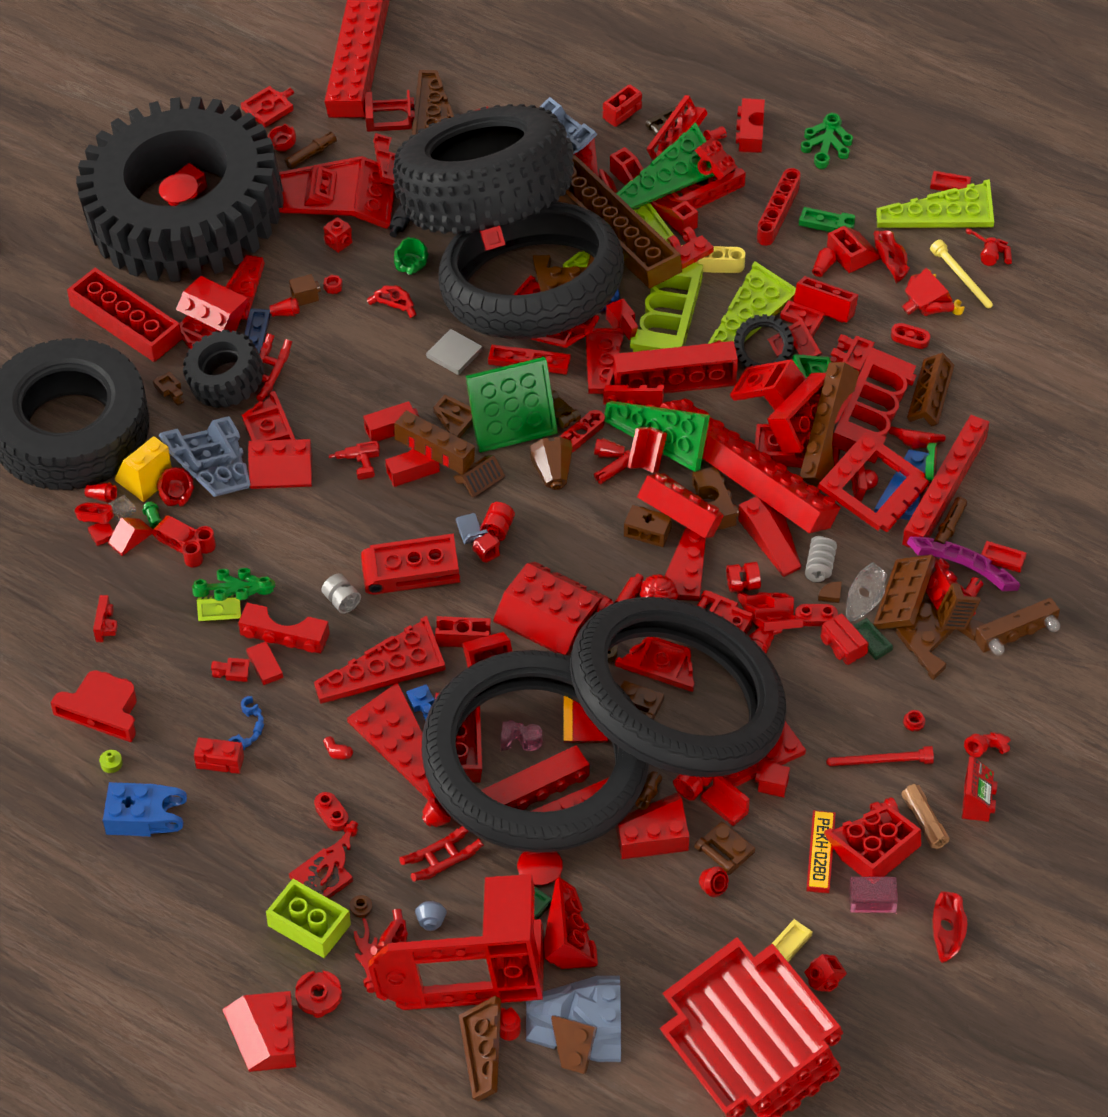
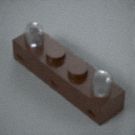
M1050 597L977 627L974 641L983 653L991 650L995 655H1002L1005 650L1004 644L1008 642H1015L1025 635H1032L1037 630L1045 627L1051 632L1059 631L1060 623L1058 616L1060 609Z

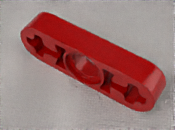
M599 410L590 411L559 437L570 440L572 452H574L604 427L605 416ZM579 429H584L587 431V433L578 434L576 431Z

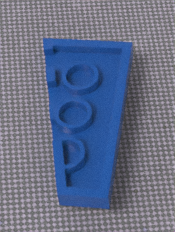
M908 450L904 459L925 473L926 457L929 453ZM900 472L894 474L874 508L875 513L907 478ZM921 494L908 507L900 519H911L919 505Z

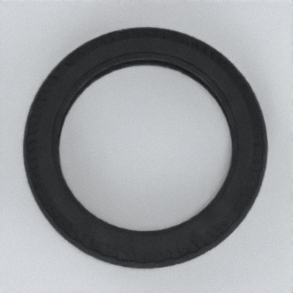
M661 597L631 598L613 603L594 614L585 623L575 639L570 659V671L573 687L583 710L608 739L625 752L647 764L669 772L695 777L729 775L758 763L773 749L781 736L786 719V698L777 670L754 640H751L745 632L739 630L733 623L728 620L726 621L725 618L716 613L675 599ZM660 637L685 643L706 653L721 664L739 684L748 704L749 722L736 731L712 736L689 734L658 723L637 709L620 691L609 669L608 651L615 645L632 638Z
M523 650L502 653L486 658L455 676L442 689L430 708L424 724L421 748L423 766L428 783L439 803L454 820L471 833L501 847L526 852H555L584 845L601 837L618 825L631 811L644 788L649 764L625 752L613 742L615 767L607 782L587 800L562 810L532 812L509 807L483 793L465 773L457 755L456 737L466 718L487 700L516 690H543L558 693L580 703L571 678V656L550 651ZM616 683L623 695L635 706L626 692Z

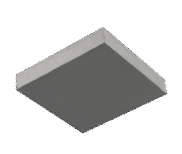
M450 329L426 353L428 359L459 375L483 349L481 345Z

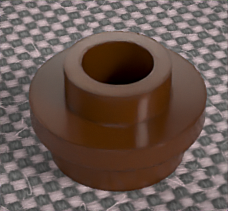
M364 895L355 896L349 904L351 913L359 918L366 917L373 907L371 899Z

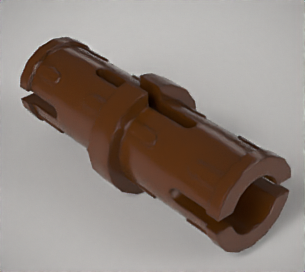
M656 771L649 773L644 788L635 803L638 807L640 802H642L639 809H647L651 799L658 792L657 788L662 781V776L659 774L657 779H655L658 773Z

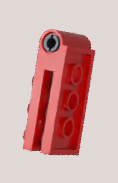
M454 533L370 545V548L364 549L361 552L365 592L368 594L376 595L460 583Z

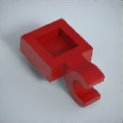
M228 658L227 663L212 661L211 677L220 678L225 675L228 681L247 682L250 659Z

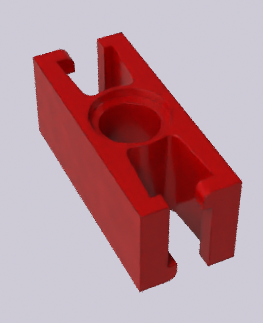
M437 616L435 639L439 647H463L462 643L491 635V618Z

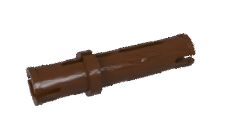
M330 131L319 139L315 138L308 146L285 158L286 166L293 169L313 155L322 153L329 145L337 142L335 134Z
M955 498L944 522L939 525L938 534L933 542L945 544L954 535V528L967 506L965 498Z

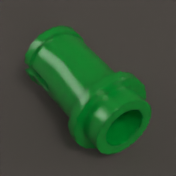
M150 501L143 505L142 512L147 516L150 527L154 529L162 520L158 512V505Z

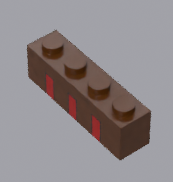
M406 410L394 423L395 440L463 475L474 463V445Z

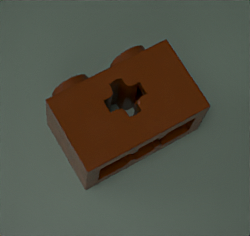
M632 505L624 522V537L664 547L672 529V518L662 512Z

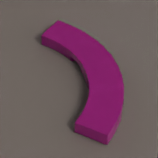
M909 537L907 544L918 556L933 555L934 557L957 562L983 575L1001 591L1019 590L1021 584L1003 568L999 570L991 564L992 561L975 551L947 541L945 544L933 542L934 538Z

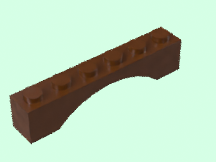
M845 362L828 364L800 472L803 480L815 487H818L823 478L835 466L832 450L835 421L842 404L855 391L859 371Z

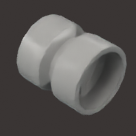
M340 573L329 577L321 589L326 598L343 614L352 611L361 600V594Z

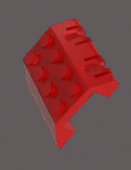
M529 562L505 590L493 622L555 653L569 655L577 633L595 609L598 608L601 600L607 596L595 590L587 591V586L581 585L564 575L562 576L558 572L550 573V568L544 567L540 563Z

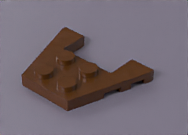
M533 255L540 291L550 290L571 281L584 272L595 258L590 255L587 267L573 266L560 268L554 266L549 268L551 264L550 255Z
M922 602L914 625L896 627L895 633L909 651L916 655L919 664L926 668L929 672L928 675L934 680L946 669V663L931 652L955 629L942 628L937 615L938 610L935 606ZM971 618L966 630L958 631L974 641L976 628L985 623Z

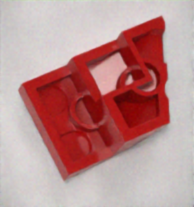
M738 592L737 597L745 611L753 614V623L763 631L803 627V619L794 614V597L786 593L759 592L757 595H747L744 592Z

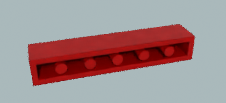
M577 745L481 791L504 805L525 810L536 801H543L555 792H562L576 782L581 783L590 776V764Z

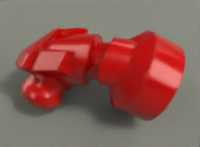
M990 732V734L983 736L972 734L964 741V748L972 757H980L987 751L988 747H996L1000 754H1004L1010 750V746L1007 743L1011 739L997 732Z

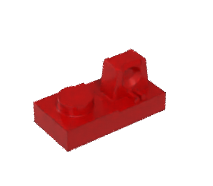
M100 595L93 627L96 642H103L104 636H115L117 633V621L109 619V617L113 616L114 607L113 604H110L108 595Z

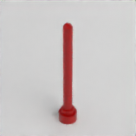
M924 746L923 749H919L917 752L832 757L826 760V764L828 766H845L915 760L924 762V764H933L934 754L932 746Z

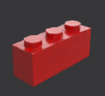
M804 276L797 282L793 302L823 312L825 316L832 317L838 322L847 323L855 315L859 295Z

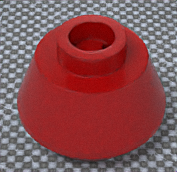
M430 798L422 811V819L430 827L432 825L439 827L450 822L451 816L442 807L437 798Z
M719 866L705 869L699 878L701 889L710 897L721 896L726 891L729 883L726 871Z

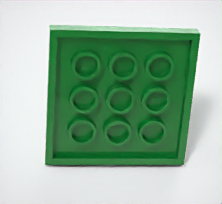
M545 357L465 376L479 453L558 434L548 365Z

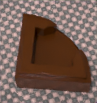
M832 582L825 585L819 593L818 601L839 603L842 582Z

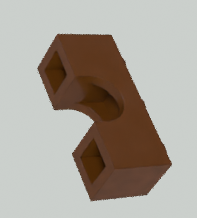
M715 467L693 472L692 486L696 495L702 499L715 500L708 502V504L718 507L719 512L724 514L717 530L736 526V518L739 516L737 505L732 503L730 489L725 487L723 474H720Z

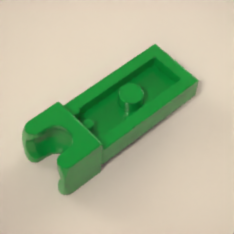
M804 207L799 219V226L832 232L842 226L853 229L855 226V215L843 212L840 215Z

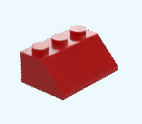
M200 276L183 291L176 310L221 332L222 330L232 332L237 330L250 298Z
M311 439L249 441L250 489L312 487Z

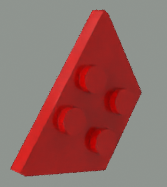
M272 391L270 397L264 402L259 401L252 409L242 414V420L251 441L296 440L275 391Z
M646 637L639 645L629 649L627 655L623 658L618 657L615 661L616 667L691 692L694 691L691 651L688 647L658 637Z

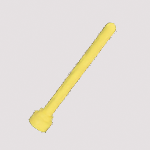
M941 239L935 241L931 245L930 251L935 256L942 257L982 304L988 309L993 306L991 300L948 253L947 245Z

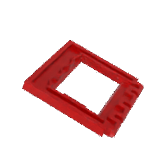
M865 432L823 478L817 488L877 531L882 529L888 532L897 522L896 520L900 519L908 507L919 497V494L929 485V481L924 478L925 473ZM872 454L882 459V462L896 472H900L907 477L876 513L842 489Z

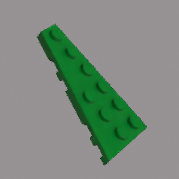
M696 122L677 141L656 157L647 168L643 169L637 177L616 193L633 210L715 176L713 172L709 175H704L698 170L697 165L701 158L695 150L705 143L706 139ZM706 161L707 166L711 168V163Z
M616 401L606 403L604 415L606 423L633 438L636 428L653 427L667 433L663 454L694 472L700 470L710 415Z

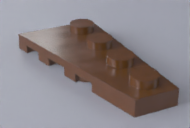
M497 996L459 1015L472 1098L478 1102L497 1092L501 998Z

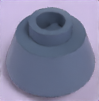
M427 901L421 903L416 908L415 914L421 927L428 931H434L442 925L447 911L442 904Z

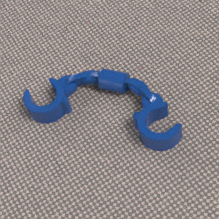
M252 696L242 699L241 709L247 717L250 715L258 716V721L253 730L254 734L252 737L245 739L238 734L228 740L241 742L243 750L258 739L264 727V719L258 704L250 708L246 707L247 704L253 703Z

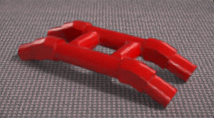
M268 333L259 355L263 364L266 363L274 367L269 376L265 374L262 376L261 382L265 384L256 396V399L262 402L271 393L273 385L289 357L293 342L285 339L278 359L270 357L268 355L275 336Z
M461 826L445 838L422 850L419 849L409 855L401 856L399 860L401 865L418 863L426 858L431 866L412 873L411 879L413 882L427 880L447 868L469 859L484 844L478 838L459 852L454 844L470 832ZM446 848L451 857L439 862L433 853Z

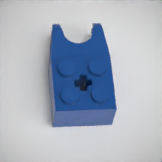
M109 782L103 815L106 835L151 836V834L181 830L183 828L182 818L166 811L171 807L184 804L187 801L186 792L176 787L156 784Z

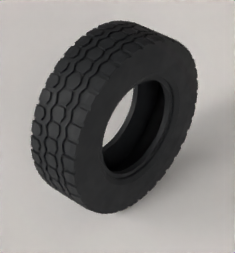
M65 338L58 341L56 339L50 340L48 343L36 344L35 347L31 346L23 350L22 353H17L11 360L2 365V369L0 368V463L17 479L23 480L32 486L34 484L39 488H49V490H73V488L81 489L87 485L100 484L101 481L104 482L112 478L113 475L116 476L123 460L146 442L149 431V411L144 384L135 365L117 349L111 348L104 343L99 344L98 341ZM84 395L92 397L106 406L103 413L93 423L73 432H47L33 426L29 422L33 413L41 405L60 396Z

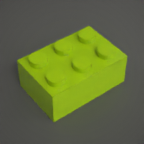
M295 879L290 881L266 911L267 923L270 928L323 958L328 955L351 925L348 909Z

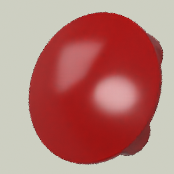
M183 173L174 174L161 182L159 194L162 199L168 201L169 205L176 206L180 202L195 198L198 195V184L191 175Z
M524 851L517 863L519 874H532L534 886L552 883L558 877H561L563 868L562 859L556 851Z

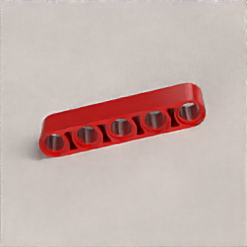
M788 168L783 172L758 223L757 242L759 244L767 246L774 242L800 188L801 174L798 169Z

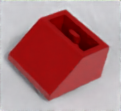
M842 226L828 233L827 248L832 249L836 253V260L848 273L881 259L878 251L859 231Z

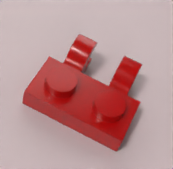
M690 226L683 229V232L686 234L682 237L686 242L685 245L681 246L675 235L667 238L670 245L681 254L682 269L714 252V247L702 235L697 238Z
M841 334L838 339L837 348H833L831 352V363L845 362L859 371L860 375L871 347L874 348L875 342L859 336L851 339Z

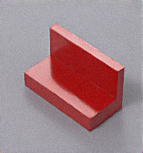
M653 427L636 428L627 467L630 469L643 468L652 473H657L667 433Z
M722 776L713 777V785L701 795V801L733 827L749 813L750 798Z

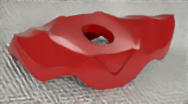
M875 230L873 235L876 249L882 262L890 270L897 284L906 276L910 269L907 266L908 258L906 251L901 244L896 242L892 231Z
M941 891L934 906L933 937L939 959L944 963L955 956L961 949L967 932V916L963 909V898L961 895ZM941 921H948L952 929L950 931L945 930L941 925Z

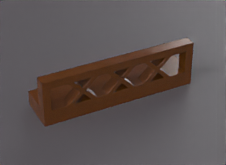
M943 352L923 360L907 416L910 422L924 418L931 426L939 423L954 369V364Z

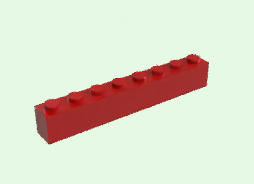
M974 415L969 416L905 527L902 545L911 548L907 544L909 537H931L987 439L989 421Z

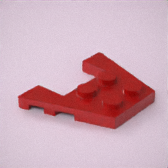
M375 133L373 142L380 180L383 183L393 185L395 183L393 168L396 153L388 151L392 138Z

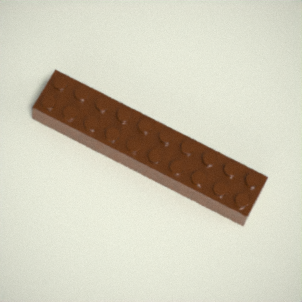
M573 155L574 172L572 174V182L570 188L566 190V194L559 196V202L583 207L604 219L614 230L620 241L624 265L649 289L682 273L681 254L576 155Z

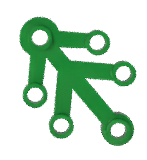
M836 113L827 114L823 119V123L805 129L804 137L807 140L801 143V151L803 153H810L813 146L823 142L821 151L814 156V164L818 169H825L829 165L830 156L828 152L830 144L836 148L840 159H847L849 157L850 150L845 146L852 145L853 136L841 127L842 120ZM826 130V133L816 137V133ZM834 131L842 137L841 142L833 135Z
M240 568L238 570L239 579L230 576L228 569L217 570V579L227 583L208 584L206 580L198 579L194 581L192 591L195 597H206L210 594V590H214V599L217 601L226 600L227 597L236 594V599L245 600L255 593L261 595L271 594L274 591L275 581L269 577L258 578L253 576L249 568Z

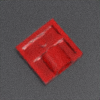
M714 137L695 150L701 158L697 165L701 174L709 175L713 172L718 180H720L737 168L734 159L727 155L723 150L722 144L715 140ZM706 161L711 163V168L707 166Z

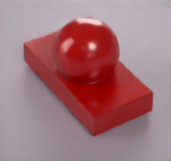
M864 464L851 478L853 497L861 502L866 490L876 487L879 479L875 471L865 470Z

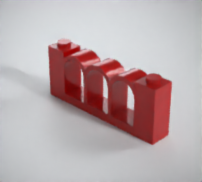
M871 347L857 379L855 391L851 393L853 396L848 406L844 409L833 434L832 446L848 452L865 432L884 444L890 430V425L898 411L899 403L902 401L908 385L912 386L917 375L913 373L916 365ZM867 377L893 387L896 392L888 391L867 382ZM860 396L885 407L888 411L877 410L857 400ZM850 416L875 426L880 432H874L849 422ZM872 454L867 461L875 464L878 457Z

